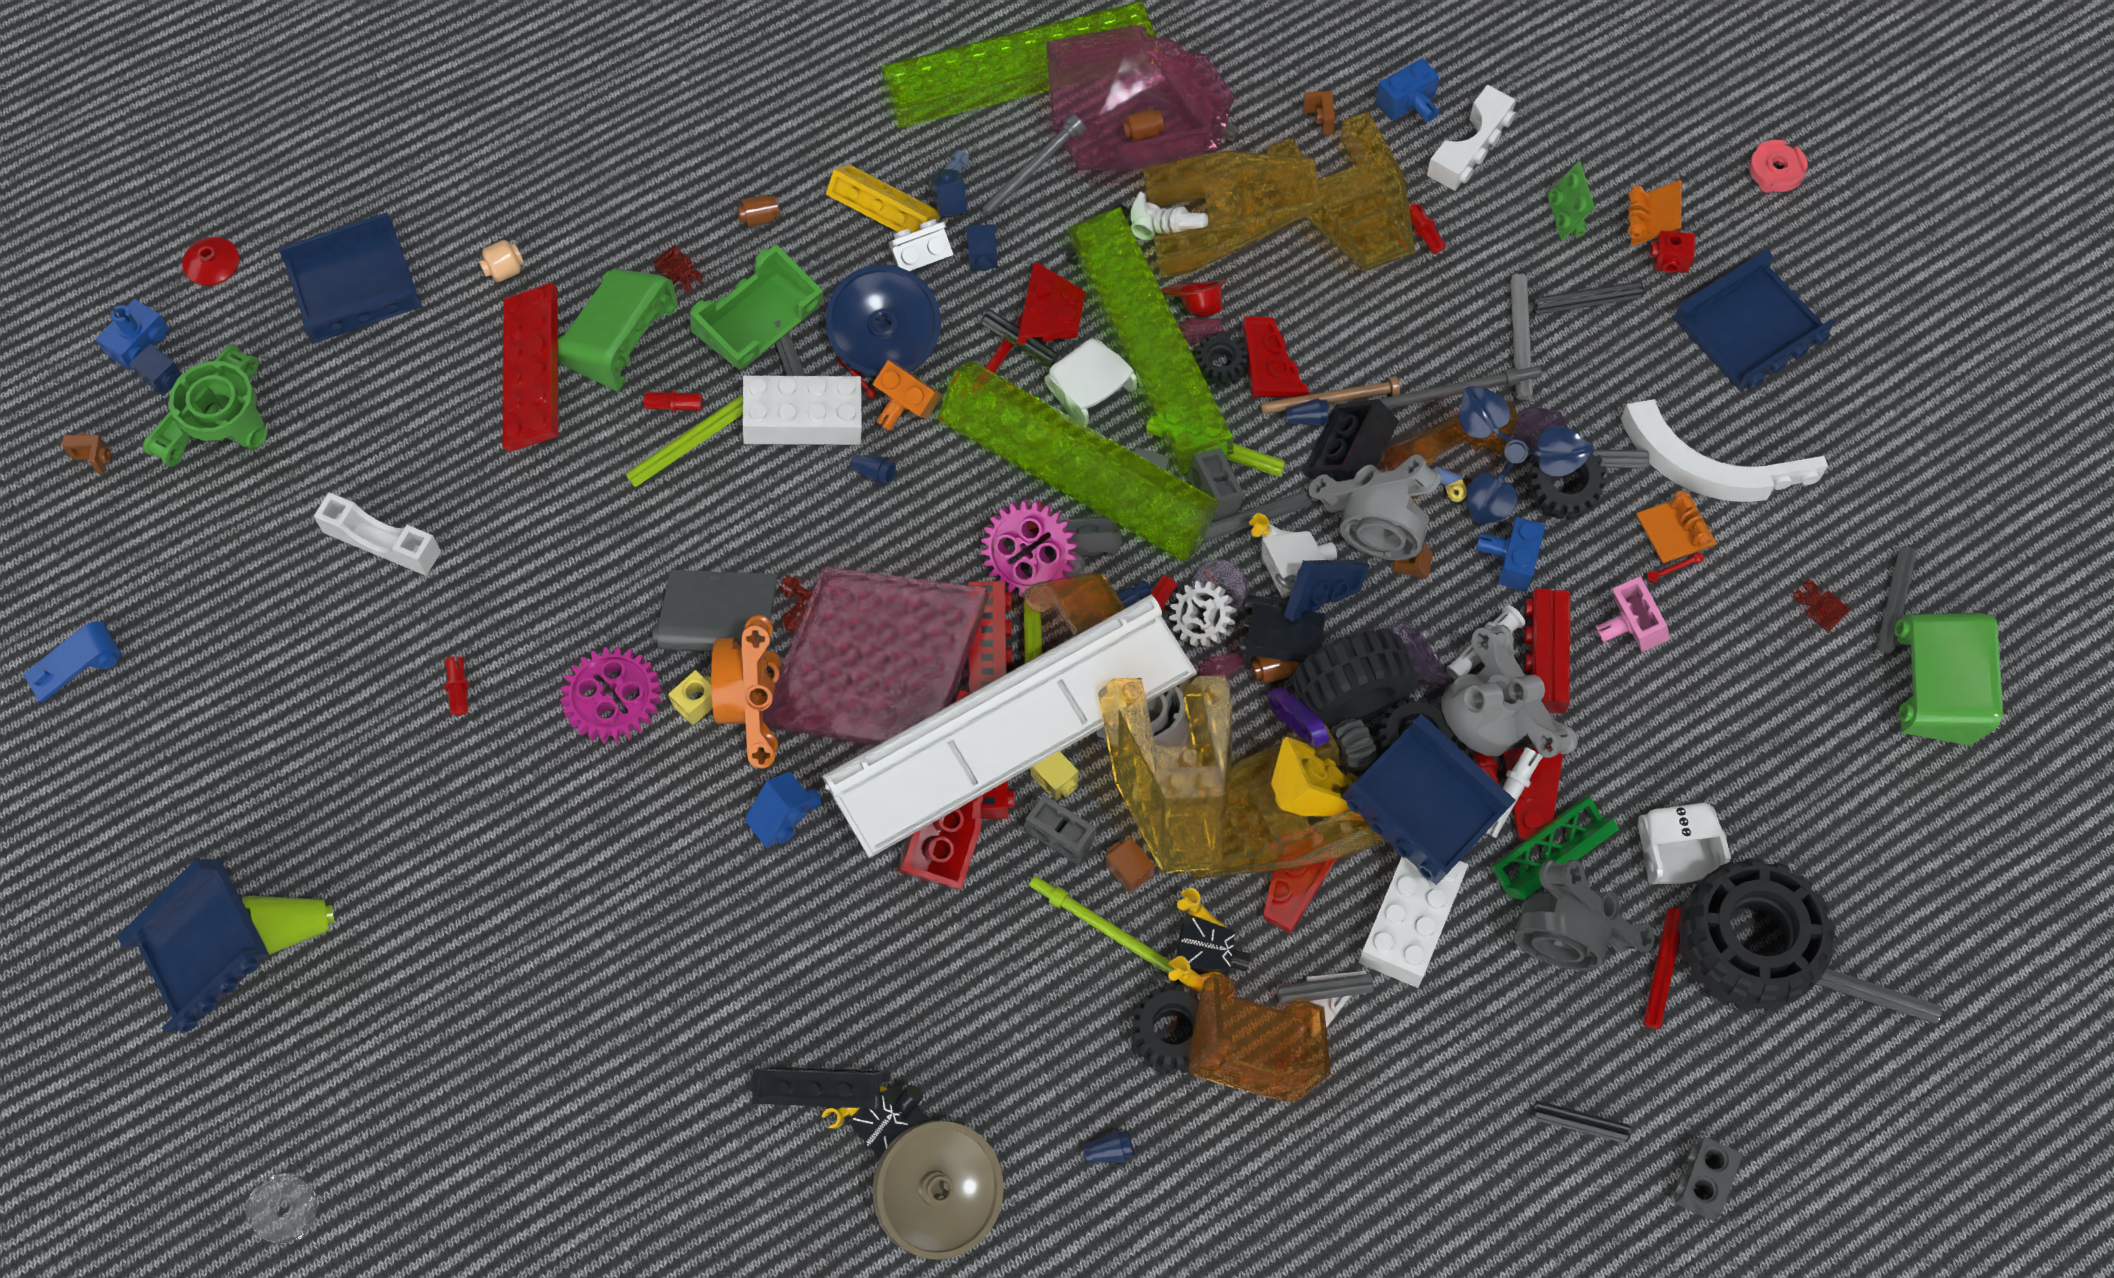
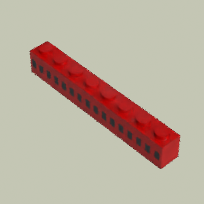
M1005 581L968 582L969 693H973L1006 675V665H1012V647H1006V638L1012 637L1011 619H1006V610H1011V592H1005ZM1008 781L983 794L981 819H1009L1008 808H1015L1014 789H1008Z

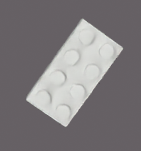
M743 376L744 444L861 445V376Z
M1401 857L1358 963L1418 988L1468 864L1459 861L1435 885L1432 881L1425 879L1419 873L1418 868L1407 858Z

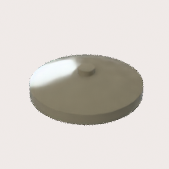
M929 1121L917 1124L897 1136L879 1160L873 1180V1205L877 1219L886 1235L897 1246L908 1253L936 1260L962 1255L974 1248L986 1237L998 1218L1004 1192L1001 1166L988 1142L969 1127L948 1121Z

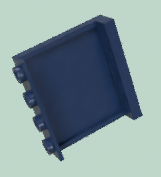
M387 212L373 215L368 219L353 224H346L341 228L326 233H319L313 237L292 242L278 248L303 317L304 329L312 344L422 307L398 237Z
M1767 249L1680 303L1673 318L1740 392L1749 386L1755 388L1771 372L1774 374L1780 372L1787 365L1788 361L1793 358L1796 360L1800 359L1813 345H1822L1830 338V330L1835 323V320L1832 318L1823 324L1770 268L1774 256Z
M1422 714L1413 721L1410 727L1355 783H1352L1342 796L1347 806L1354 813L1360 814L1370 823L1375 833L1384 836L1394 846L1395 851L1400 856L1407 858L1418 868L1419 873L1425 879L1432 881L1435 885L1451 871L1516 801Z
M195 859L117 936L122 947L139 948L168 1007L172 1018L162 1027L163 1032L179 1031L180 1033H186L193 1030L205 1014L213 1011L224 996L237 989L238 983L248 974L257 970L259 963L269 955L221 859Z

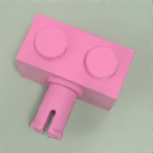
M1641 576L1613 588L1615 603L1620 610V615L1595 626L1603 643L1628 632L1629 634L1632 633L1641 652H1644L1670 640L1668 626Z

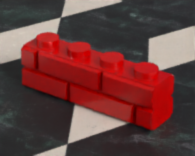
M1537 588L1534 589L1531 598L1526 599L1524 606V616L1530 617V626H1526L1524 631V644H1529V654H1525L1524 672H1529V675H1536L1543 681L1545 693L1541 701L1549 713L1563 714L1566 713L1570 705V592Z

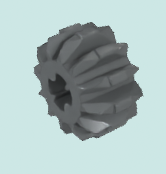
M1346 719L1332 727L1329 734L1331 739L1330 745L1333 748V754L1336 756L1337 762L1342 765L1345 771H1350L1351 773L1367 769V766L1374 763L1377 756L1375 752L1376 746L1373 743V737L1370 735L1369 729L1364 726L1360 719Z

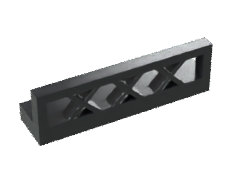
M768 1066L752 1070V1104L876 1109L880 1107V1083L890 1081V1070Z

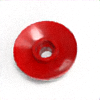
M208 237L195 242L187 249L183 256L182 268L187 278L193 283L201 286H213L225 282L236 272L240 257L238 250L229 240L221 237Z

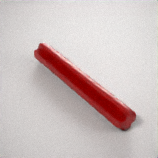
M1675 907L1667 909L1644 1016V1026L1652 1029H1660L1662 1025L1680 940V933L1677 931L1682 909Z

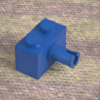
M1422 58L1380 81L1375 103L1391 121L1415 108L1425 122H1430V119H1435L1439 114V109L1430 101L1431 98L1435 97L1439 75Z
M133 299L127 307L124 305L114 307L118 316L112 310L110 315L113 321L95 339L105 355L130 371L132 367L129 363L149 344L155 346L158 342L162 341L165 334L169 331L160 314L136 299Z
M1516 517L1510 537H1507V540L1480 532L1475 551L1502 557L1501 560H1503L1497 584L1527 592L1533 577L1545 524Z
M787 772L766 781L744 820L766 848L776 843L784 844L794 836V829L806 816V811L819 807L821 797L815 789L806 791L792 773Z

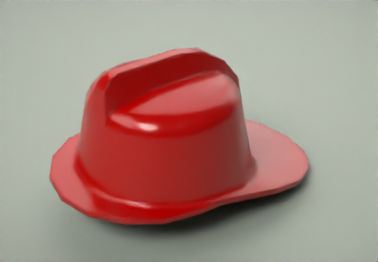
M1227 280L1174 284L1162 288L1161 292L1167 295H1179L1185 309L1189 313L1196 316H1207L1219 313L1222 310L1221 285L1225 284Z

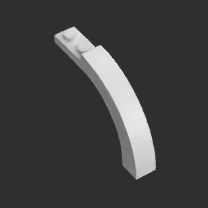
M1655 399L1627 404L1621 417V421L1637 450L1649 453V463L1655 469L1684 488L1716 499L1737 502L1767 500L1773 488L1781 490L1794 484L1803 483L1804 485L1816 483L1821 479L1828 467L1825 456L1759 467L1735 466L1715 461L1690 448L1672 432L1660 414Z

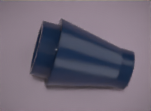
M1316 398L1295 406L1286 407L1288 424L1322 426V423H1329L1327 399L1320 400Z
M856 453L851 459L850 468L873 482L882 485L892 482L896 472V463L891 461L889 457Z
M1118 1129L1091 1143L1083 1145L1088 1164L1127 1162V1158L1134 1157L1133 1145L1128 1130L1120 1132Z

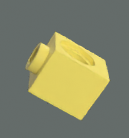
M696 670L668 694L672 706L692 725H695L712 709L711 677L708 675L703 677ZM694 693H703L699 699H690Z
M1060 751L1030 768L1031 777L1055 802L1061 796L1068 797L1078 787L1079 771Z

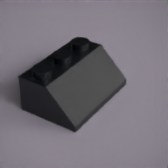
M1380 399L1336 404L1329 418V423L1326 424L1302 473L1313 480L1320 475H1328L1333 480L1341 482L1354 479L1357 472L1366 465L1377 467L1399 420Z

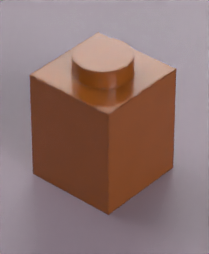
M1129 838L1124 843L1118 841L1107 851L1106 867L1129 894L1154 876L1155 865L1132 838Z

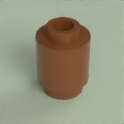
M1148 109L1127 115V121L1123 122L1126 138L1131 137L1133 142L1159 136L1160 132L1165 131L1160 109L1155 111Z
M766 194L741 200V206L737 207L740 223H746L747 228L774 222V219L780 218L779 206L775 196L769 197Z
M1255 656V661L1251 662L1254 678L1256 680L1260 679L1262 684L1292 677V673L1298 667V662Z

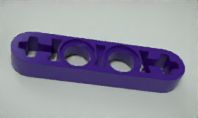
M1280 686L1266 693L1269 706L1274 715L1314 749L1329 742V736L1322 720L1286 689Z

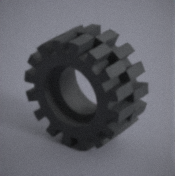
M1216 332L1215 338H1213L1212 334H1209L1206 341L1202 339L1196 348L1195 372L1199 374L1201 381L1207 379L1206 385L1210 387L1214 382L1216 383L1215 388H1221V383H1224L1225 388L1231 386V381L1235 385L1239 382V377L1242 379L1244 376L1247 350H1245L1243 342L1239 344L1238 337L1235 336L1231 340L1230 333H1226L1225 337H1221V332ZM1215 354H1224L1229 356L1232 362L1228 366L1219 367L1210 362V357Z

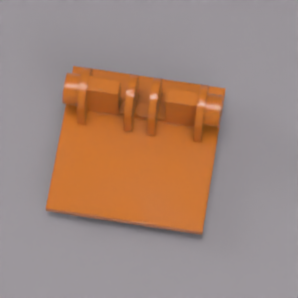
M1681 180L1648 193L1643 190L1642 186L1632 187V190L1629 192L1630 203L1632 204L1628 207V218L1630 219L1628 233L1631 235L1632 247L1658 237L1660 230L1674 231L1681 228Z
M1684 490L1674 494L1675 500L1636 513L1662 564L1717 544L1693 502L1689 493L1686 494Z

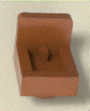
M78 433L76 435L63 436L62 447L72 460H89L98 474H105L106 465L111 461V451L99 435Z

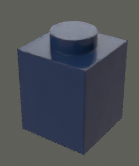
M944 169L938 174L931 175L934 206L940 217L967 212L965 183L959 171Z
M995 224L966 226L970 270L986 271L998 268Z
M151 344L129 363L138 378L161 396H164L171 390L178 377L182 375L175 362Z

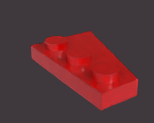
M1245 316L1242 321L1245 350H1247L1251 397H1299L1309 395L1310 391L1306 383H1302L1298 375L1299 369L1295 361H1291L1285 349L1287 345L1273 317Z
M1529 748V749L1535 751V753L1540 754V753L1537 751V748ZM1523 749L1508 750L1502 754L1505 776L1509 770H1513L1524 751ZM1561 753L1551 758L1543 757L1539 761L1529 779L1531 784L1528 788L1525 787L1512 809L1518 842L1525 841L1553 821L1563 754Z
M1283 824L1263 919L1292 934L1336 863L1339 853Z

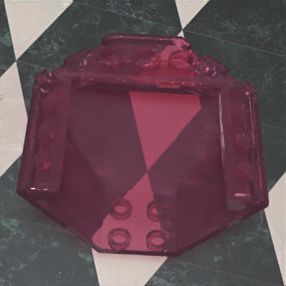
M1140 25L1048 41L1046 44L1053 129L1057 134L1062 131V126L1065 124L1064 120L1071 113L1075 114L1087 128L1080 137L1069 138L1064 143L1069 154L1081 170L1133 171L1216 152L1219 150L1222 142V134L1226 128L1234 95L1206 55L1199 52L1193 55L1181 49L1182 44L1164 36L1158 39L1147 34V28ZM1148 109H1153V111L1160 109L1165 126L1164 132H1160L1159 136L1133 142L1131 137L1126 138L1123 122L1127 121V115Z

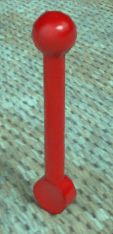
M838 358V364L841 367H846L852 376H860ZM861 377V386L866 391V396L869 399L875 398L877 391L869 387Z
M1696 552L1691 558L1661 571H1649L1646 579L1649 583L1654 584L1658 581L1659 577L1692 563L1700 564L1703 562L1704 556L1702 553Z

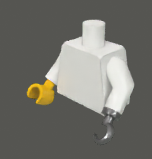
M1256 513L1249 521V524L1254 526L1251 529L1252 535L1254 537L1262 535L1263 537L1261 557L1282 599L1291 596L1297 579V573L1303 560L1337 559L1336 548L1332 542L1317 546L1312 534L1308 531L1292 532L1280 530L1270 525L1269 519L1261 513Z

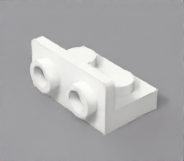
M936 219L920 224L921 230L912 234L910 229L893 234L895 240L888 242L897 267L911 271L954 255L944 230L946 227L945 222L937 224Z

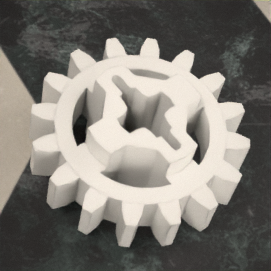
M1196 581L1195 589L1188 585L1184 586L1186 594L1183 596L1177 593L1175 596L1179 603L1171 604L1170 606L1176 610V614L1170 616L1169 619L1178 623L1173 627V631L1182 633L1180 639L1185 642L1190 640V645L1198 647L1200 641L1204 647H1210V640L1218 644L1221 643L1219 635L1223 633L1229 636L1230 634L1228 629H1226L1227 624H1235V621L1229 618L1230 614L1236 612L1235 608L1228 606L1233 600L1232 597L1229 595L1223 596L1225 589L1220 586L1215 589V584L1209 581L1205 587L1200 581ZM1210 595L1215 599L1204 601L1200 596ZM1201 608L1206 610L1203 613L1205 621L1199 619L1202 616ZM1201 627V629L1204 630L1205 633H1193L1191 629L1196 630L1197 628Z

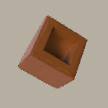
M1423 543L1422 550L1417 556L1406 560H1394L1393 572L1419 578H1428L1433 556L1432 551Z

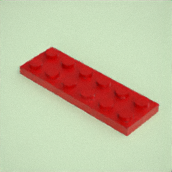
M552 283L504 299L502 448L508 452L558 437V288Z

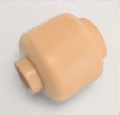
M506 240L485 247L482 251L483 260L479 261L485 276L491 275L497 282L519 274L521 271L520 265L524 264L515 243L510 245Z

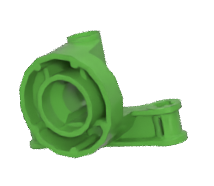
M230 344L223 349L214 361L193 366L178 377L170 391L169 407L171 411L145 439L143 444L144 452L148 455H156L162 459L165 465L172 467L182 459L190 436L203 441L229 438L242 447L247 446L252 450L259 448L267 437V428L264 427V422L256 408L257 395L250 381V378L257 372L259 366L258 359L254 356L243 354L237 346Z

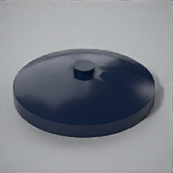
M893 265L867 266L848 275L834 290L826 312L827 337L837 357L851 370L874 379L877 378L888 360L899 364L910 373L917 370L928 360L934 351L941 329L940 309L931 289L914 273Z

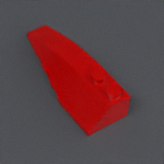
M959 690L955 702L971 693ZM983 795L908 836L896 872L925 882L962 890L981 831Z

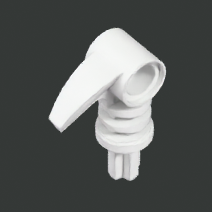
M1140 191L1131 209L1132 225L1130 231L1134 236L1142 240H1152L1156 232L1158 234L1185 235L1188 229L1207 228L1208 215L1206 213H1188L1185 207H1176L1174 209L1160 208L1153 203L1146 202L1145 194Z

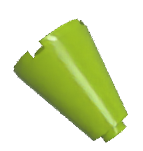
M268 896L242 897L243 904L269 955L328 932V925L335 924L332 905L325 906L324 899Z

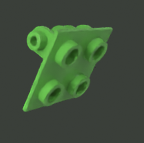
M1578 161L1547 194L1562 241L1570 233L1575 234L1576 237L1583 236L1587 229L1584 219L1595 209L1581 162Z

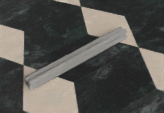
M1516 273L1512 275L1511 302L1514 366L1517 370L1531 367L1527 276ZM1532 379L1520 381L1519 385H1515L1516 398L1518 400L1531 399L1533 394Z

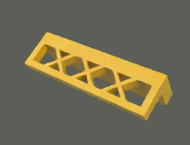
M850 164L833 170L826 195L897 232L910 229L912 234L921 230L920 224L934 219L938 221L941 218L935 208Z

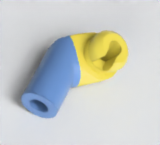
M1436 466L1435 469L1441 473L1440 483L1445 486L1448 497L1455 502L1462 501L1467 494L1462 477Z

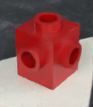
M1660 230L1657 240L1652 241L1650 247V258H1654V270H1662L1668 273H1688L1694 259L1695 234L1678 232L1676 230Z

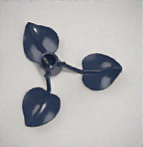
M1468 386L1464 390L1459 411V420L1463 430L1468 435L1480 439L1488 437L1493 431L1498 437L1508 443L1504 450L1508 462L1499 477L1496 479L1490 473H1482L1472 481L1468 489L1467 503L1469 512L1476 524L1482 526L1505 519L1514 511L1517 505L1518 498L1515 488L1510 483L1502 482L1513 463L1523 462L1529 454L1541 456L1539 467L1542 472L1550 476H1564L1584 464L1590 456L1593 446L1574 430L1564 426H1553L1541 434L1538 440L1540 450H1535L1525 438H1512L1498 429L1505 426L1511 417L1509 406L1501 396L1483 387Z

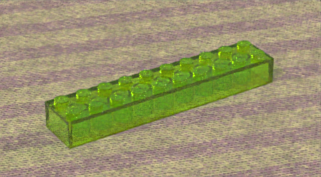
M1142 1L882 65L883 85L899 129L1156 64L1158 62L1159 42Z
M1119 207L1068 227L1070 246L1076 254L1078 263L1126 363L1134 370L1133 372L1137 377V387L1158 427L1179 475L1188 472L1195 454L1221 448L1225 457L1234 454L1233 436L1121 208Z
M973 361L965 363L953 372L937 420L1184 562L1199 550L1220 501Z

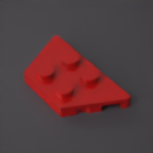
M1034 262L1017 343L1026 344L1027 338L1041 337L1042 342L1053 341L1057 338H1077L1086 291L1043 265Z

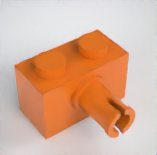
M890 360L886 362L872 384L889 396L890 401L876 419V422L880 425L882 424L884 428L892 431L893 426L904 409H909L919 417L928 419L943 394L905 368Z

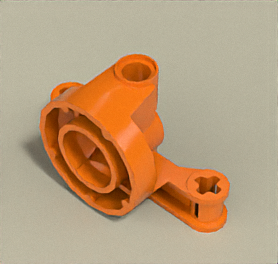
M754 615L745 623V629L741 638L742 648L738 644L736 637H717L715 639L711 665V697L714 720L717 724H746L748 761L754 767L762 769L772 765L778 748L776 736L763 721V710L767 709L772 703L775 693L774 683L779 678L782 661L775 652L765 650L770 643V637L773 632L772 622L763 615ZM754 630H757L761 637L756 636ZM767 665L772 667L774 671L766 673Z

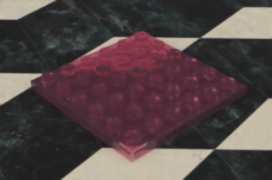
M823 567L776 682L772 703L764 712L763 721L768 728L879 745L950 706L988 602L989 591L983 587Z

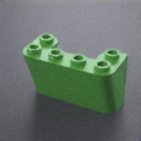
M777 244L769 250L767 248L762 250L755 259L757 262L755 274L749 279H742L735 286L734 291L727 297L723 295L715 303L712 300H701L691 309V332L738 370L747 367L779 341L781 337L813 313L823 299V290ZM779 320L781 322L780 327H776L775 321Z

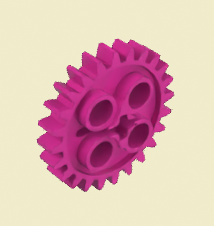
M1024 499L1021 502L1020 508L1013 501L1010 504V511L1006 507H1002L999 510L1001 517L993 515L990 519L994 525H987L984 528L990 534V536H984L981 539V542L989 545L981 551V554L990 556V559L984 563V566L993 565L994 570L990 573V577L999 574L1001 577L999 581L1009 583L1008 592H1012L1018 587L1020 596H1023L1029 589L1031 596L1035 597L1040 588L1041 592L1046 595L1050 591L1049 585L1055 590L1060 587L1059 580L1065 582L1069 578L1065 571L1072 572L1075 569V566L1069 561L1078 558V554L1072 552L1071 549L1076 548L1079 542L1070 541V537L1076 531L1066 530L1065 527L1069 524L1070 520L1067 519L1062 522L1059 520L1062 513L1061 510L1055 514L1050 513V503L1042 509L1040 508V500L1037 499L1032 507H1030L1028 499ZM1027 521H1033L1038 525V534H1033L1028 530ZM1047 532L1051 534L1049 539L1039 544L1033 551H1029L1014 563H1009V559L1026 546L1031 545ZM1003 539H1012L1015 543V550H1008L1003 544ZM1044 547H1053L1057 557L1049 558L1044 552ZM1021 562L1031 565L1033 569L1032 575H1027L1021 570Z
M604 647L602 656H598L595 651H591L592 660L588 661L586 658L581 657L583 666L580 668L572 665L571 668L575 675H565L564 677L569 686L561 687L565 697L561 698L560 701L563 707H566L563 712L566 718H570L569 723L571 727L578 726L577 730L581 736L588 732L591 741H594L600 735L604 744H606L609 736H613L615 742L619 743L621 734H624L630 740L631 730L634 729L638 733H642L640 726L642 722L651 725L652 722L648 714H658V710L654 705L662 701L660 695L656 694L662 691L660 683H656L659 680L656 672H652L653 667L650 662L644 664L645 661L641 654L634 658L631 649L625 655H622L620 647H616L614 654H610L607 647ZM621 672L617 678H608L611 673ZM596 676H599L605 682V685L614 696L617 695L619 703L628 711L627 714L621 712L609 694L606 695L603 686L594 679ZM588 690H596L590 697L583 696ZM632 693L639 694L634 700H626ZM607 711L614 712V714L609 718H601V716Z

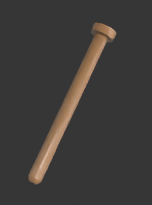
M1397 376L1388 377V382L1264 402L1261 404V412L1267 414L1285 411L1286 407L1295 406L1316 398L1320 400L1327 399L1328 404L1388 393L1393 397L1400 395V387Z

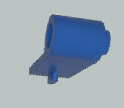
M100 621L91 622L81 627L24 673V676L38 702L43 703L88 666L101 669L113 667L118 662L121 651L105 623Z

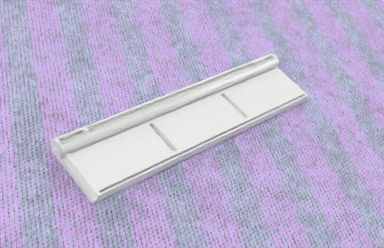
M1152 595L1143 598L823 775L822 777L826 784L825 788L832 794L869 858L873 857L1196 675L1197 671L1161 617L1162 611L1156 599Z

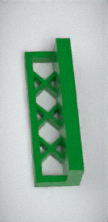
M1586 796L1490 867L1509 898L1524 900L1543 886L1540 881V868L1545 861L1553 860L1558 864H1566L1569 860H1579L1620 829L1614 819L1603 818L1592 798ZM1586 808L1593 821L1584 828L1576 826L1579 812ZM1560 826L1568 828L1566 841L1561 845L1553 844L1555 830ZM1535 844L1544 845L1542 859L1537 862L1528 861L1531 847ZM1512 861L1519 862L1518 876L1509 881L1502 868Z

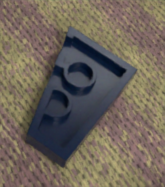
M1303 560L1298 570L1297 579L1284 616L1293 621L1300 618V613L1306 610L1314 612L1319 610L1320 605L1327 601L1335 603L1360 592L1370 564L1363 560Z

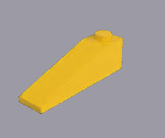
M1286 737L1282 741L1271 782L1278 806L1284 811L1300 816L1362 817L1360 814L1354 813L1342 798L1352 783H1355L1359 778L1351 772L1347 775L1342 774L1331 759L1326 758L1323 761L1314 755L1315 749L1308 744Z

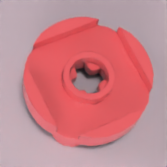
M1769 140L1761 143L1749 162L1750 174L1755 182L1759 184L1760 190L1766 193L1773 191L1785 192L1798 187L1808 167L1806 156L1801 149L1796 146L1793 149L1787 146V142L1783 140ZM1774 162H1777L1779 166L1783 165L1784 167L1782 169H1777L1773 166Z

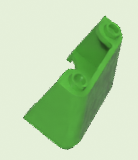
M618 268L606 272L602 279V284L566 334L558 339L559 363L618 392L626 381L621 376V370L624 365L628 367L631 364L629 354L655 317L662 319L664 313L671 316L678 307L673 282L662 275Z
M1982 613L1907 614L1900 618L1895 626V635L1901 644H1911L1913 696L1900 706L1898 713L1899 720L1901 721V733L1970 746L1995 730L2003 716L1998 624L1996 618Z

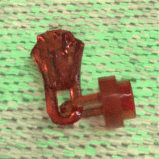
M790 575L786 576L781 584L780 591L783 592L784 597L790 600L795 595L800 597L798 602L782 615L785 629L789 632L799 633L806 629L809 615L817 604L819 596L817 592L802 587V579L796 575L793 577ZM805 600L811 601L809 606L803 604Z

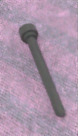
M1071 113L1064 120L1063 130L982 207L984 215H991L1069 138L1080 137L1087 130L1084 123L1075 114Z

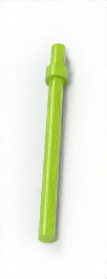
M1036 875L1031 880L1029 886L1049 898L1048 902L1058 909L1063 907L1168 975L1169 972L1174 970L1172 966L1168 965L1169 959L1069 897V892L1059 886L1055 888Z

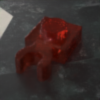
M674 245L653 262L656 271L670 279L673 285L680 280L683 289L688 293L693 292L689 281L697 280L700 284L704 283L702 274L698 270L693 269V261Z
M1809 579L1803 585V588L1809 594H1804L1799 589L1793 594L1796 602L1809 606L1805 614L1827 633L1835 628L1851 611L1849 607L1829 590L1821 595L1818 592L1817 585Z

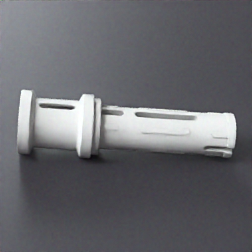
M1506 605L1502 609V614L1493 622H1488L1484 627L1492 629L1496 625H1505L1511 632H1514L1517 628H1522L1525 625V620L1514 607ZM1471 644L1455 661L1446 667V670H1448L1447 673L1450 677L1456 680L1468 674L1482 660Z

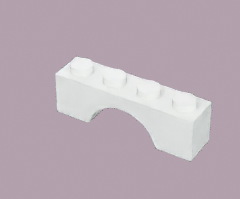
M1487 85L1473 103L1469 119L1475 126L1477 134L1465 141L1454 142L1445 140L1430 159L1427 176L1454 191L1462 182L1467 183L1473 173L1474 165L1476 163L1480 165L1488 152L1487 148L1490 144L1494 146L1498 142L1502 134V128L1504 126L1509 127L1514 120L1516 112L1513 109L1516 100Z
M330 492L313 516L323 533L427 576L441 553L433 535L406 525L405 528H395L386 525L365 513L354 502Z

